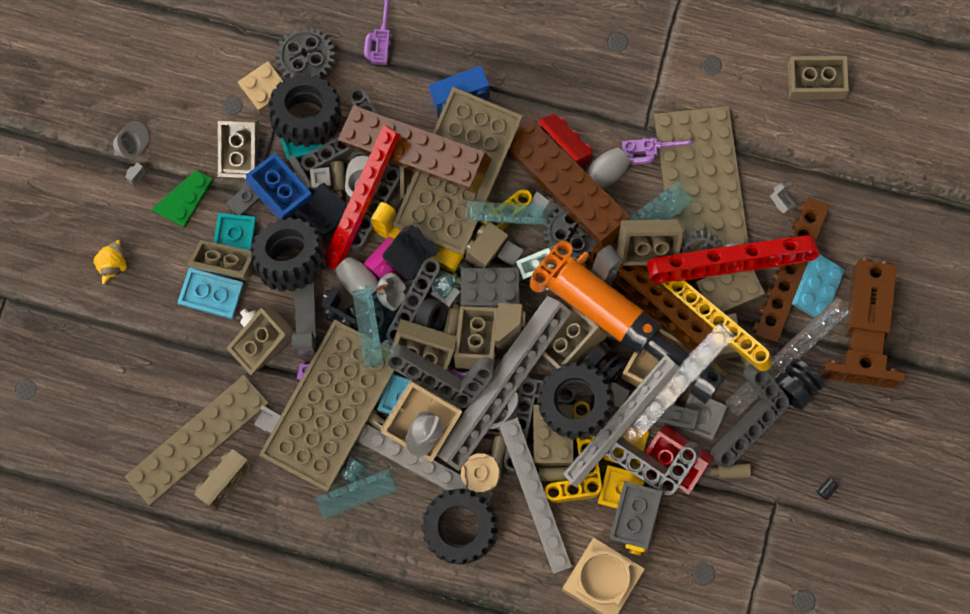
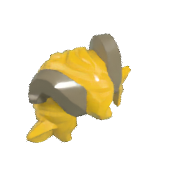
M120 240L103 247L93 259V264H95L96 269L102 275L103 284H106L118 272L127 269L124 259L125 252L120 246Z

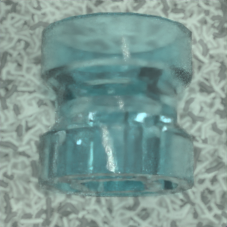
M448 273L440 274L432 284L433 292L438 296H446L455 286L453 276Z
M350 458L347 461L346 469H342L339 475L355 485L358 481V476L363 474L366 468Z

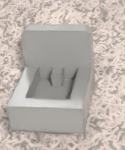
M791 182L778 184L773 189L775 192L770 195L776 208L783 214L793 211L797 207L796 203L786 192L793 185Z

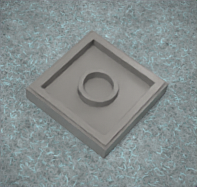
M690 394L684 408L699 411L695 432L683 430L712 442L727 405L710 399L705 405Z

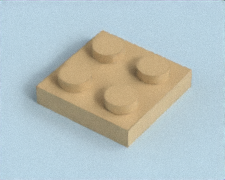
M267 61L239 80L238 85L256 109L261 112L269 106L268 103L272 90L276 89V85L283 81Z

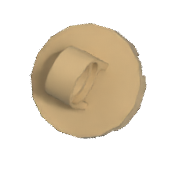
M486 454L470 456L461 468L463 484L469 490L478 493H486L493 490L500 480L501 470L499 464L493 457Z

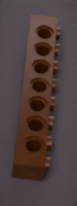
M808 197L806 202L802 201L798 211L801 213L800 219H795L792 226L795 232L793 236L789 235L788 238L799 237L798 234L803 233L806 236H813L816 242L830 204ZM805 217H812L814 222L808 223ZM808 262L781 266L780 271L776 269L772 278L775 284L773 288L769 286L766 298H769L767 305H762L759 312L762 318L760 322L756 321L752 331L756 333L754 336L755 340L776 347ZM790 267L795 271V273L788 274L785 271V268ZM779 285H786L788 291H781ZM779 302L782 308L776 309L772 306V303ZM772 319L775 325L768 326L765 320Z
M612 242L610 245L617 252V245ZM599 245L592 249L589 258L592 264H594L597 254L602 250ZM640 265L620 266L614 283L649 315L662 323V326L696 357L699 358L714 347L719 335L661 284L652 283L649 273Z

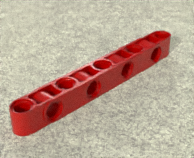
M808 235L657 257L647 262V269L651 282L660 284L809 262L817 259L820 254L814 237Z

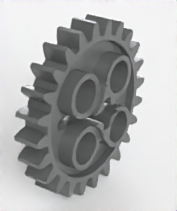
M304 26L303 31H300L297 27L296 33L290 30L289 37L283 35L285 41L279 40L281 47H276L278 54H275V57L278 60L276 61L277 66H280V73L284 72V78L289 76L293 78L296 74L304 76L305 73L311 74L313 77L315 75L320 77L321 75L328 76L326 70L332 71L330 65L335 64L332 58H335L336 55L333 52L335 50L334 45H331L332 41L327 39L326 33L321 35L320 29L315 33L313 27H311L310 31H307L306 26ZM310 43H316L314 47H308ZM292 48H298L296 52H290ZM316 59H320V60H321L320 63H318V64H313V61H314V60H316ZM296 65H303L301 69H295Z
M560 206L558 207V213L552 211L553 218L547 217L548 223H544V228L547 229L543 231V235L547 236L544 238V243H549L547 248L556 245L560 241L568 242L571 233H574L578 225L576 222L573 224L566 222V219L571 217ZM580 226L577 228V234H574L570 240L572 246L571 257L579 258L584 252L591 254L593 247L598 245L587 233L582 231ZM564 234L566 237L563 240H559L556 238V235ZM574 243H580L582 247L580 249H575L572 245ZM560 251L561 255L567 254L564 251Z

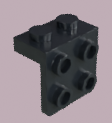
M321 183L309 203L297 208L294 215L305 222L308 221L318 229L321 238H324L335 231L347 204L325 183Z
M410 225L401 229L383 253L382 258L406 280H411L424 261L436 256L440 250L431 239L426 238L418 227Z
M332 286L331 290L328 289L323 296L324 301L321 305L326 315L325 318L331 322L336 320L358 331L359 325L357 320L337 310L343 298L340 289Z

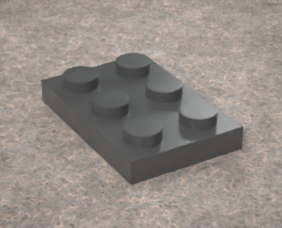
M461 268V306L498 307V303L519 304V268Z
M624 481L609 539L648 550L663 491Z

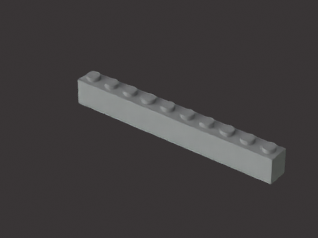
M549 296L545 298L493 371V377L471 405L468 406L450 431L437 456L459 471L572 313L561 302Z

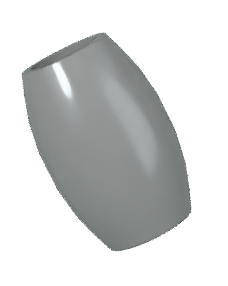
M617 147L596 158L585 172L602 189H606L626 172L630 165V160Z
M348 257L337 266L336 274L344 288L352 296L366 304L377 298L378 280L364 264Z

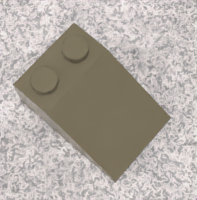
M222 118L218 121V177L246 178V174L257 167L260 120Z
M261 307L230 343L227 350L250 375H253L284 349L292 340V333L296 332L273 307Z

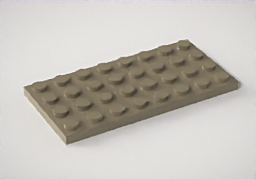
M452 87L433 134L484 151L492 158L477 194L415 172L392 226L400 230L410 225L416 226L426 238L431 239L436 245L463 256L523 116Z
M729 106L654 114L658 141L674 142L690 139L693 142L691 146H671L658 149L668 220H678L683 230L682 237L684 239L687 238L685 232L688 231L690 235H693L692 230L696 229L699 234L702 228L705 234L710 230L712 232L711 236L714 234L718 236L717 240H721L723 243L720 247L728 243L748 244ZM702 240L694 241L689 246L696 247ZM708 242L707 250L713 249L712 244Z
M334 320L259 456L312 485L329 492L395 372L387 363L390 348Z

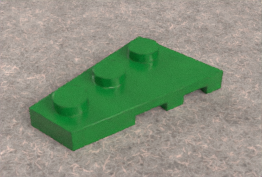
M195 170L151 209L152 212L185 228L212 184V178Z

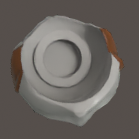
M388 273L378 282L376 289L377 297L382 305L394 311L398 309L406 297L403 293L406 286L398 275Z

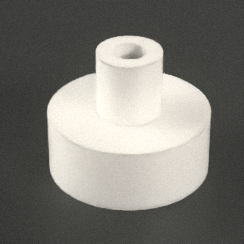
M244 309L240 312L243 316L240 321L243 327L257 313L255 310L248 312L247 309Z

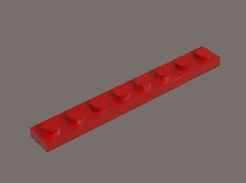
M383 125L326 252V264L333 270H336L337 266L345 259L401 134L389 126Z

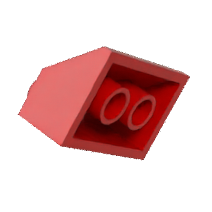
M554 113L541 118L538 121V126L581 168L592 160V148L580 140L579 134L567 126L568 123L562 116L558 117Z
M664 425L658 431L645 453L669 468L684 445L691 441ZM701 449L699 457L678 488L690 494L714 457ZM686 450L689 456H694L691 450ZM676 465L679 471L684 472L680 465Z

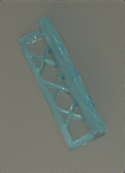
M676 182L630 216L631 220H669L692 203L679 182Z
M467 202L466 221L524 225L546 224V218H543V206Z
M365 285L364 290L352 291L364 368L384 365L371 285Z
M387 469L315 498V501L323 519H327L397 490Z

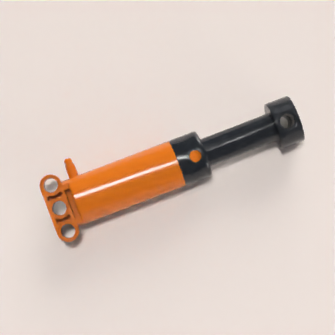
M566 241L558 242L534 270L530 280L531 289L535 292H543L548 288L637 355H642L646 351L659 361L665 355L669 356L680 367L676 374L693 385L689 393L706 405L724 382L729 372L714 361L707 367L660 332L662 323L583 266L589 257L588 252H584L577 260H574L571 257V244ZM558 251H564L567 254L561 255ZM551 264V265H553L555 268H554V269H550V268L547 267V265ZM540 278L544 282L538 283L535 279Z

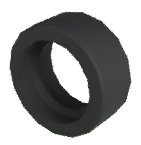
M432 298L426 299L417 311L415 324L441 332L448 315L446 304Z

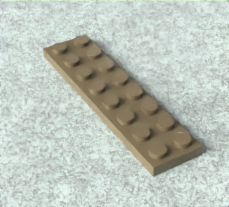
M243 375L124 477L149 506L153 505L261 412L260 408L262 405L267 407L269 403Z

